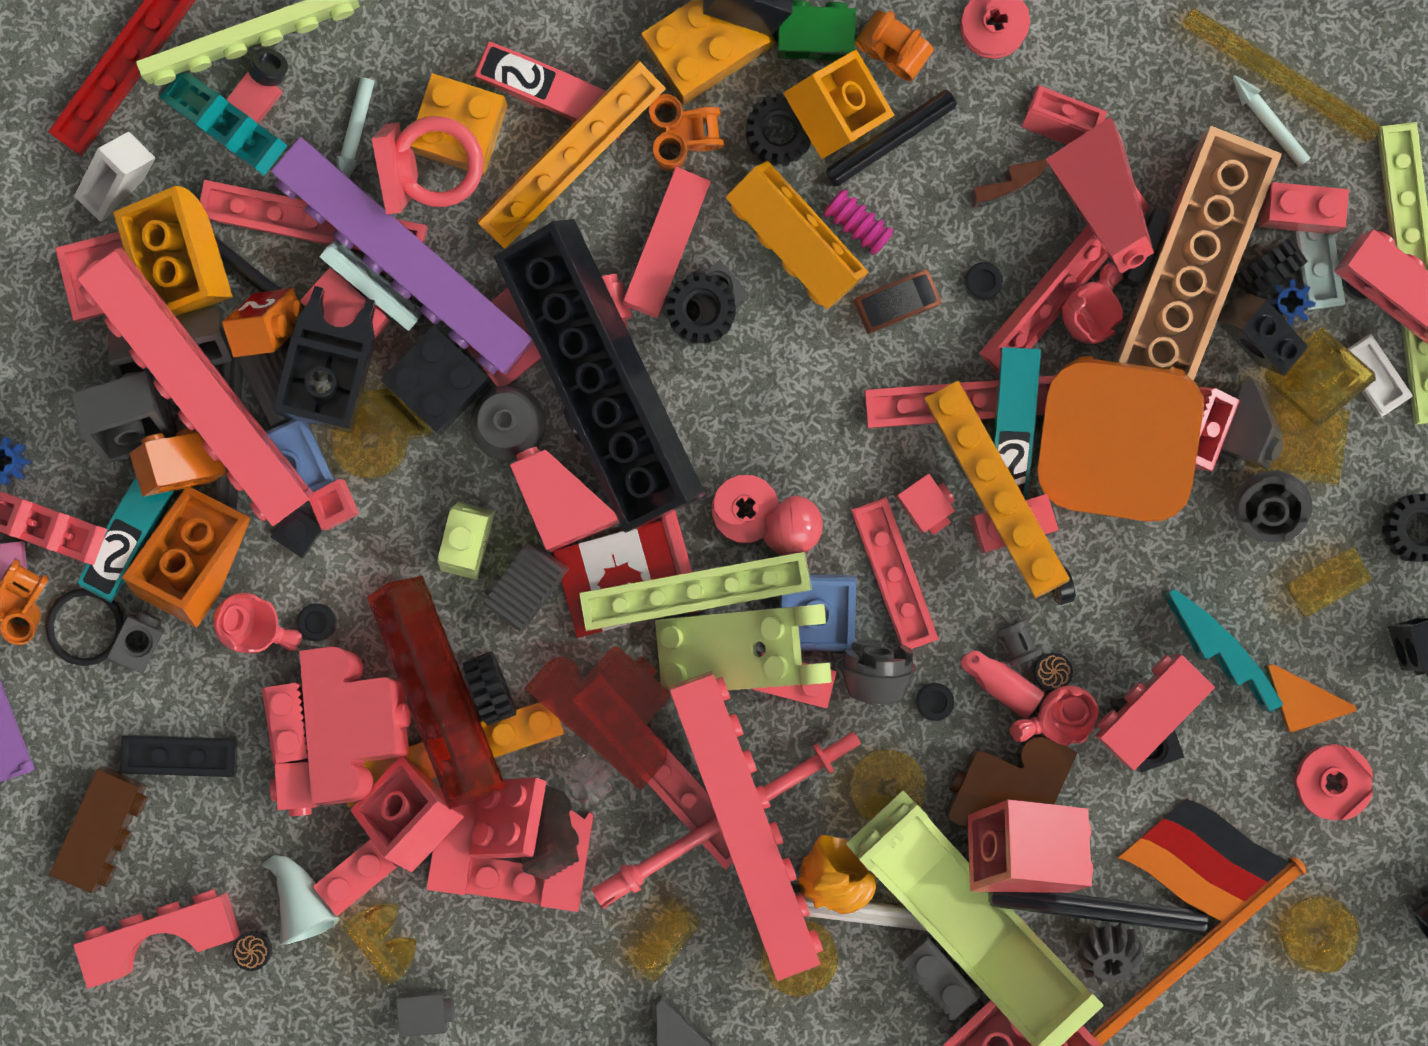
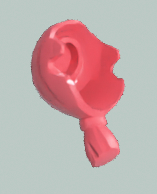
M1107 263L1101 269L1098 282H1090L1077 288L1067 297L1063 305L1062 319L1065 328L1074 339L1081 343L1092 345L1104 342L1115 334L1116 331L1113 329L1123 320L1121 303L1112 291L1114 286L1122 280L1123 274L1112 263Z
M797 495L790 496L781 502L774 511L765 516L768 532L763 536L765 543L780 556L801 552L806 553L818 543L822 535L823 521L821 513L811 500Z
M237 593L227 597L217 607L213 617L214 631L217 638L223 645L235 652L254 654L264 651L272 643L280 644L289 651H297L303 637L298 630L279 627L273 605L251 593Z
M1068 685L1058 687L1046 696L1037 717L1017 720L1009 728V731L1016 742L1026 741L1034 734L1042 733L1046 738L1065 747L1072 743L1080 744L1087 740L1089 734L1095 728L1099 717V706L1094 697L1081 687Z

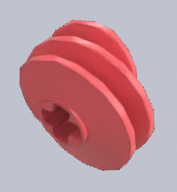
M970 0L962 13L960 21V32L963 42L973 53L983 58L999 59L1009 56L1021 46L1028 34L1030 26L1029 9L1023 0ZM990 17H994L996 23L1002 22L998 31L995 30L994 25H987Z
M737 475L726 480L715 492L711 507L712 518L719 532L727 539L742 544L757 542L763 539V535L768 532L765 516L774 511L779 505V500L775 490L765 480L754 475ZM748 499L753 501L752 511L755 513V516L751 519L747 516L744 519L739 518L736 515L739 510L736 503L739 500H742L744 503Z

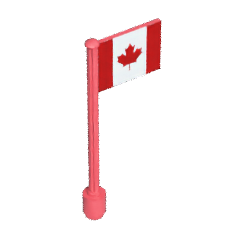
M617 274L602 276L627 327L626 320L632 318L633 315L631 308L622 305L626 294L624 283L619 282ZM676 511L661 517L662 521L648 524L627 533L622 531L553 551L555 558L569 568L561 581L577 638L627 625L623 624L586 631L579 593L693 572ZM700 611L689 612V614H695Z

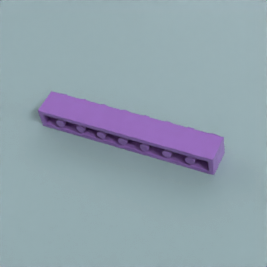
M302 137L295 142L271 170L279 178L275 185L292 200L296 195L301 197L308 204L304 211L321 225L325 220L331 223L337 229L333 233L336 239L348 249L356 245L366 255L361 260L378 275L385 270L394 278L390 285L407 300L413 295L423 303L419 310L436 325L440 320L446 323L452 329L448 336L463 349L471 345L481 354L477 361L493 375L497 370L507 375L533 345L534 341L526 331L391 214L386 215V211L381 205Z

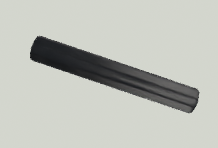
M943 90L829 166L826 170V175L834 186L841 185L955 109L957 102L949 90Z

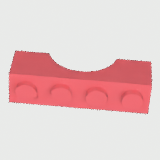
M211 889L192 896L194 901L192 904L180 907L179 902L175 901L156 908L158 914L156 916L144 919L142 913L119 920L120 928L107 931L106 925L83 932L85 939L73 946L87 989L122 978L131 973L137 949L150 935L159 933L177 935L190 943L197 952L240 937L241 933L228 893L216 895L215 889Z

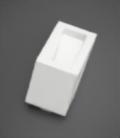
M127 132L97 149L74 197L102 222L145 179L155 157L130 132Z

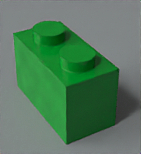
M793 0L792 14L779 27L777 59L837 61L854 51L856 8H848V5L842 2H829L825 4V7L810 6V3L807 1Z

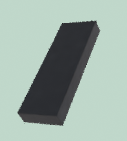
M122 735L120 774L236 777L238 739Z

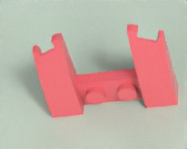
M482 782L471 783L473 792L451 799L464 818L433 850L427 890L459 895L472 894L541 904V907L579 911L594 814L589 812L584 819L565 805L570 797L558 793L547 865L501 858L479 859L470 856L469 851Z

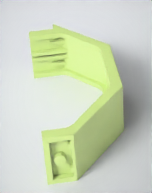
M904 790L846 843L865 867L872 871L911 912L1032 1046L1063 1045L1104 1006L1013 909L992 907L990 902H988L989 892L970 891L969 862Z

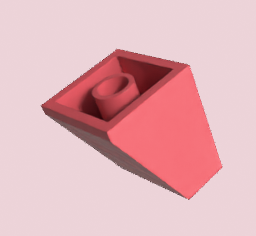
M537 447L527 449L516 455L517 462L510 464L547 551L553 552L620 523L616 513L546 449L540 451Z
M1006 800L968 814L970 891L1071 893L1091 887L1093 864L1090 855L1091 825L1089 823L1088 809Z

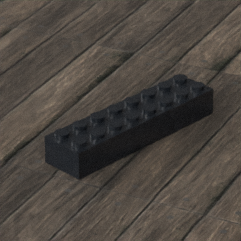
M575 220L552 221L494 255L493 257L624 532L627 533L646 526L705 496L706 493Z

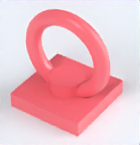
M442 116L424 117L412 122L402 132L400 122L385 124L372 137L386 215L401 213L411 199L432 207H447L458 204L474 192L481 180L483 155L480 145L473 133L456 120ZM438 131L452 135L463 145L467 153L468 170L465 178L458 186L449 191L434 192L423 188L417 183V164L414 152L410 147L418 137L428 132Z

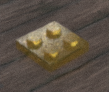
M1323 327L1304 341L1308 348L1285 376L1271 370L1265 373L1266 382L1317 427L1321 426L1376 380L1375 372Z
M1279 398L1273 399L1272 409L1283 433L1281 439L1283 447L1278 459L1271 462L1268 470L1262 468V472L1269 470L1283 471L1294 475L1300 480L1339 485L1351 410Z

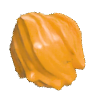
M821 835L816 840L809 855L803 858L802 866L799 869L800 877L798 878V885L801 887L800 894L802 893L804 898L813 900L816 909L825 906L827 910H833L840 914L855 913L865 907L873 898L876 890V877L867 870L865 865L846 845L848 840L845 838Z

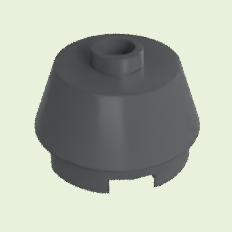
M512 385L499 386L484 393L475 403L470 417V430L475 443L485 454L498 460H517V454L537 447L541 442L545 431V415L539 401L527 390Z
M1277 470L1264 471L1250 477L1239 488L1234 502L1235 516L1239 525L1249 536L1259 542H1287L1295 538L1308 524L1313 508L1312 498L1305 484L1294 475Z
M881 640L853 642L852 650L845 648L844 658L840 661L849 695L856 700L877 706L902 700L916 671V666L913 663V651L909 647L900 644L897 651L882 647Z

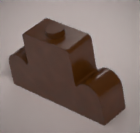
M1037 735L1019 744L1016 753L1017 760L1019 761L1018 766L980 749H974L964 771L957 769L951 780L949 790L954 793L946 808L945 815L952 822L968 829V814L1006 800L1054 805L1078 752Z

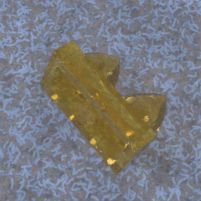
M672 897L625 957V960L653 982H656L702 923V920Z
M389 903L373 906L363 912H358L342 925L343 929L388 986L407 973L406 969L415 956L417 942L416 939L399 937L385 943L383 942L384 937L390 932L396 921L399 909L398 904Z

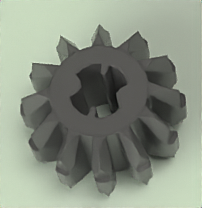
M1106 921L1104 927L1101 928L1091 925L1089 933L1081 934L1079 950L1077 951L1078 962L1081 964L1086 978H1096L1098 984L1111 981L1114 986L1117 980L1122 979L1130 982L1132 974L1140 973L1141 963L1143 962L1142 957H1144L1143 945L1135 929H1126L1123 922L1116 926H1110Z

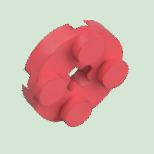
M1337 744L1318 746L1309 751L1300 761L1293 778L1296 793L1301 804L1313 815L1328 820H1345L1355 817L1369 804L1373 792L1371 790L1373 773L1368 761L1353 748ZM1340 773L1343 777L1339 781L1342 786L1341 790H1327L1325 787L1327 775L1335 776Z

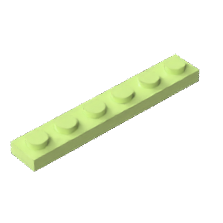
M304 0L136 61L141 76L148 85L152 83L157 86L174 81L179 73L188 70L193 73L203 71L212 66V61L226 57L229 60L239 58L248 52V48L261 44L266 47L277 44L283 40V36L295 31L299 34L310 32L319 26V22L333 18L334 21L348 18L354 14V9L359 8L360 5L358 0Z
M801 552L579 594L586 631L810 591L812 587L806 553Z

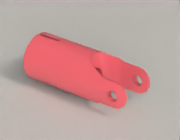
M971 651L961 660L962 668L975 678L984 691L1024 719H1027L1032 714L1045 694L1044 691L1003 662L989 659L979 651Z

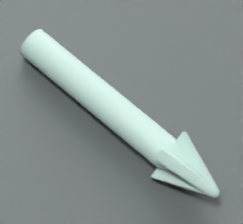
M1234 75L1233 81L1242 106L1244 104L1249 106L1298 167L1306 163L1311 157L1258 94L1261 90Z
M360 77L341 156H336L337 168L348 178L358 165L355 158L375 82L365 77Z

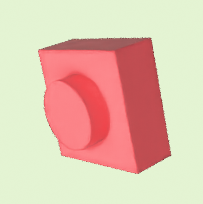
M338 479L313 492L309 500L321 530H330L359 515L347 483L342 479Z

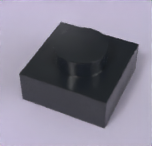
M297 508L280 522L271 538L299 557L305 558L323 530H321L317 521Z

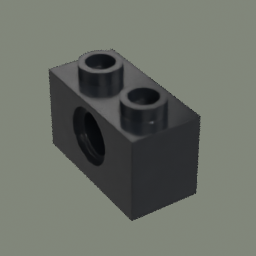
M1241 290L1229 302L1217 319L1218 323L1258 366L1283 376L1286 375L1308 348L1307 344L1266 299Z

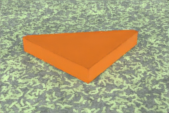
M1274 664L1265 665L1271 685L1284 704L1279 709L1287 732L1291 733L1357 711L1355 705Z

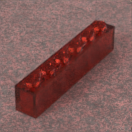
M423 576L386 583L370 594L367 599L448 808L451 810L482 801L506 788L425 580Z

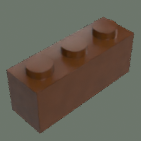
M108 767L98 768L49 875L89 893L100 890L101 886L107 887L116 871V866L112 865L117 851H124L131 838L132 831L127 830L133 816H140L146 805L148 796L143 794L147 785Z

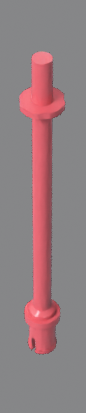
M852 731L823 750L818 743L813 745L814 756L763 787L768 801L822 768H825L829 774L834 772L830 763L861 745L855 732ZM716 816L636 866L623 864L619 867L620 871L597 886H593L591 888L602 908L606 909L607 906L631 891L637 893L642 890L640 886L646 877L719 833L721 829Z

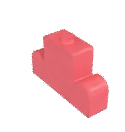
M330 646L299 651L312 804L334 805L362 800L369 795L373 787L372 774L367 767H364V763L367 761L404 757L409 753L407 727L410 726L411 715L409 707L404 701L403 683L387 677L359 681L363 674V663L361 658L350 650Z

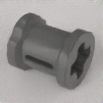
M1028 618L996 631L998 637H1003L1011 656L1009 660L1011 666L1021 664L1042 654L1041 649L1035 647L1027 628L1030 624Z

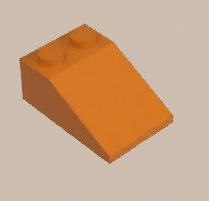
M191 487L185 488L124 573L122 579L136 597L197 628L219 597L249 525L250 518Z

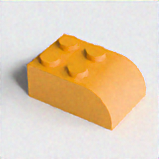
M691 0L641 33L642 44L683 105L777 45L773 35L768 36L703 14L704 0Z
M173 186L113 212L125 253L175 316L201 310L233 297L208 215L200 201L184 187Z

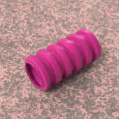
M846 189L840 190L825 208L824 216L826 218L831 216L834 219L833 223L835 225L840 223L843 226V232L849 231L852 233L851 238L853 240L858 238L861 241L860 246L863 248L869 247L871 255L877 254L891 238L894 229L892 227L888 229L884 227L885 222L882 219L877 221L874 218L875 213L871 212L869 214L866 212L865 209L867 207L864 204L859 206L856 203L857 199L855 197L849 198Z

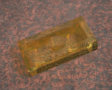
M1349 547L1286 583L1285 586L1303 617H1309L1373 579L1356 549Z

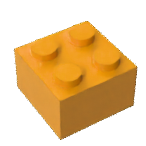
M857 49L783 92L821 159L894 116Z
M432 73L417 120L429 116H442L456 120L468 128L477 139L482 150V175L485 176L508 104L503 95ZM438 131L428 132L418 137L410 147L414 154L468 170L467 153L463 145L450 134Z

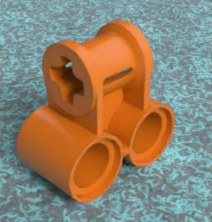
M876 10L855 39V45L860 51L865 54L869 51V57L876 61H883L889 70L908 82H912L934 51L932 45L920 36L921 30L918 28L912 30L897 20L895 13L891 10L887 13Z
M671 94L659 95L649 106L651 126L656 132L660 133L653 143V157L657 166L664 171L673 172L676 167L681 168L685 164L687 151L705 152L723 148L724 140L720 139L718 117L721 115L720 108L702 107L683 111L681 102ZM670 107L675 110L677 115L671 122L664 123L656 118V113L660 108ZM703 123L707 124L708 136L704 135ZM667 144H674L678 146L681 153L676 159L666 160L659 153L661 148Z
M16 558L13 559L0 580V632L9 643L23 645L34 637L40 622L41 610L35 601L44 589L49 577L46 575L40 577L22 567L20 560ZM12 618H23L29 625H17Z

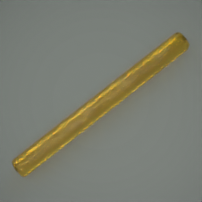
M1193 8L1184 19L1183 28L1365 142H1371L1377 136L1381 128L1378 122L1198 9Z

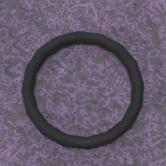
M84 588L71 590L59 597L49 610L45 625L47 640L55 654L68 663L79 666L99 664L107 659L108 652L123 624V616L114 600L111 603ZM91 596L99 598L109 606L115 616L116 632L114 639L107 650L96 657L79 658L71 656L60 647L55 638L54 622L56 614L64 603L74 597Z

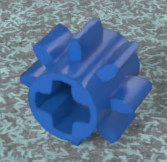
M1291 279L1289 288L1285 290L1276 284L1274 290L1279 295L1278 299L1267 300L1272 306H1276L1277 312L1287 319V323L1292 326L1293 319L1297 317L1301 321L1307 322L1308 317L1303 312L1304 309L1312 308L1316 305V302L1306 300L1305 295L1309 292L1310 287L1307 286L1302 290L1295 288V279ZM1288 294L1295 295V301L1302 304V306L1295 308L1294 313L1287 312V306L1280 303V301L1287 299Z
M3 437L1 440L0 459L9 456L12 457V463L5 466L0 465V482L3 485H10L11 476L24 480L26 477L22 470L25 465L32 464V461L25 459L22 454L27 446L17 444L12 448V440L7 437Z

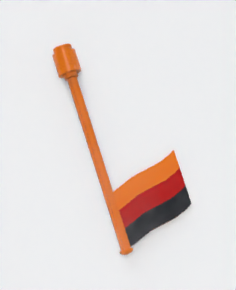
M1188 799L1181 802L1117 858L1128 861L1143 869L1181 900L1220 922L1090 1034L1101 1045L1107 1042L1299 875L1305 876L1306 867L1304 863L1296 857H1290L1289 862L1255 844L1216 812L1197 802Z

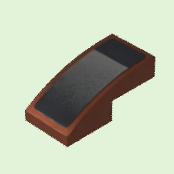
M1047 160L1011 165L1005 171L1006 182L974 187L970 193L973 208L999 202L1025 189L1043 174L1048 167Z
M928 269L880 287L853 300L867 335L942 304Z

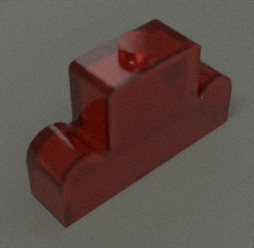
M614 646L584 679L581 677L580 666L575 660L563 656L553 658L542 667L525 687L530 694L640 791L664 764L668 751L666 742L656 733H644L643 728L670 699L671 693L669 689L654 677L658 670L642 656L634 660L621 647Z

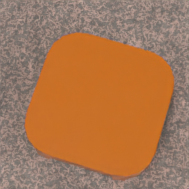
M1094 356L1078 357V359L1064 365L1055 374L1047 394L1038 463V478L1042 490L1045 494H1048L1049 499L1056 505L1074 511L1147 522L1164 521L1177 515L1187 504L1192 491L1204 413V394H1201L1197 384L1185 374V371L1171 367L1169 370L1096 360Z

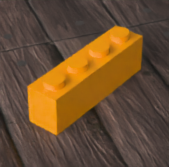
M769 161L754 167L725 197L730 202L733 213L742 221L749 223L757 232L756 236L759 242L776 253L782 260L781 263L786 272L793 277H797L807 288L809 297L816 304L823 305L826 310L838 303L869 273Z

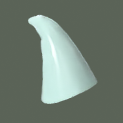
M273 855L263 863V867L270 869L277 878L276 883L280 900V945L294 943L319 935L338 923L339 917L333 913L313 888L316 883L301 866L289 857Z

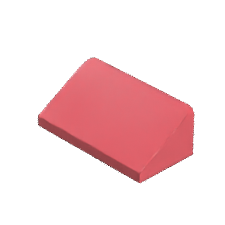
M1037 85L1022 128L1068 145L1105 121L1107 111Z

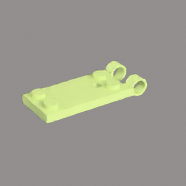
M824 604L655 620L662 695H671L669 686L709 671L713 672L715 679L723 677L728 690L832 682L830 662L802 665L798 626L826 624ZM758 642H762L765 645L766 651L763 656H759L756 652V644Z

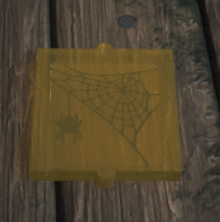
M391 389L364 391L360 396L378 415L379 419L385 422L402 441L429 437L433 433L431 428Z

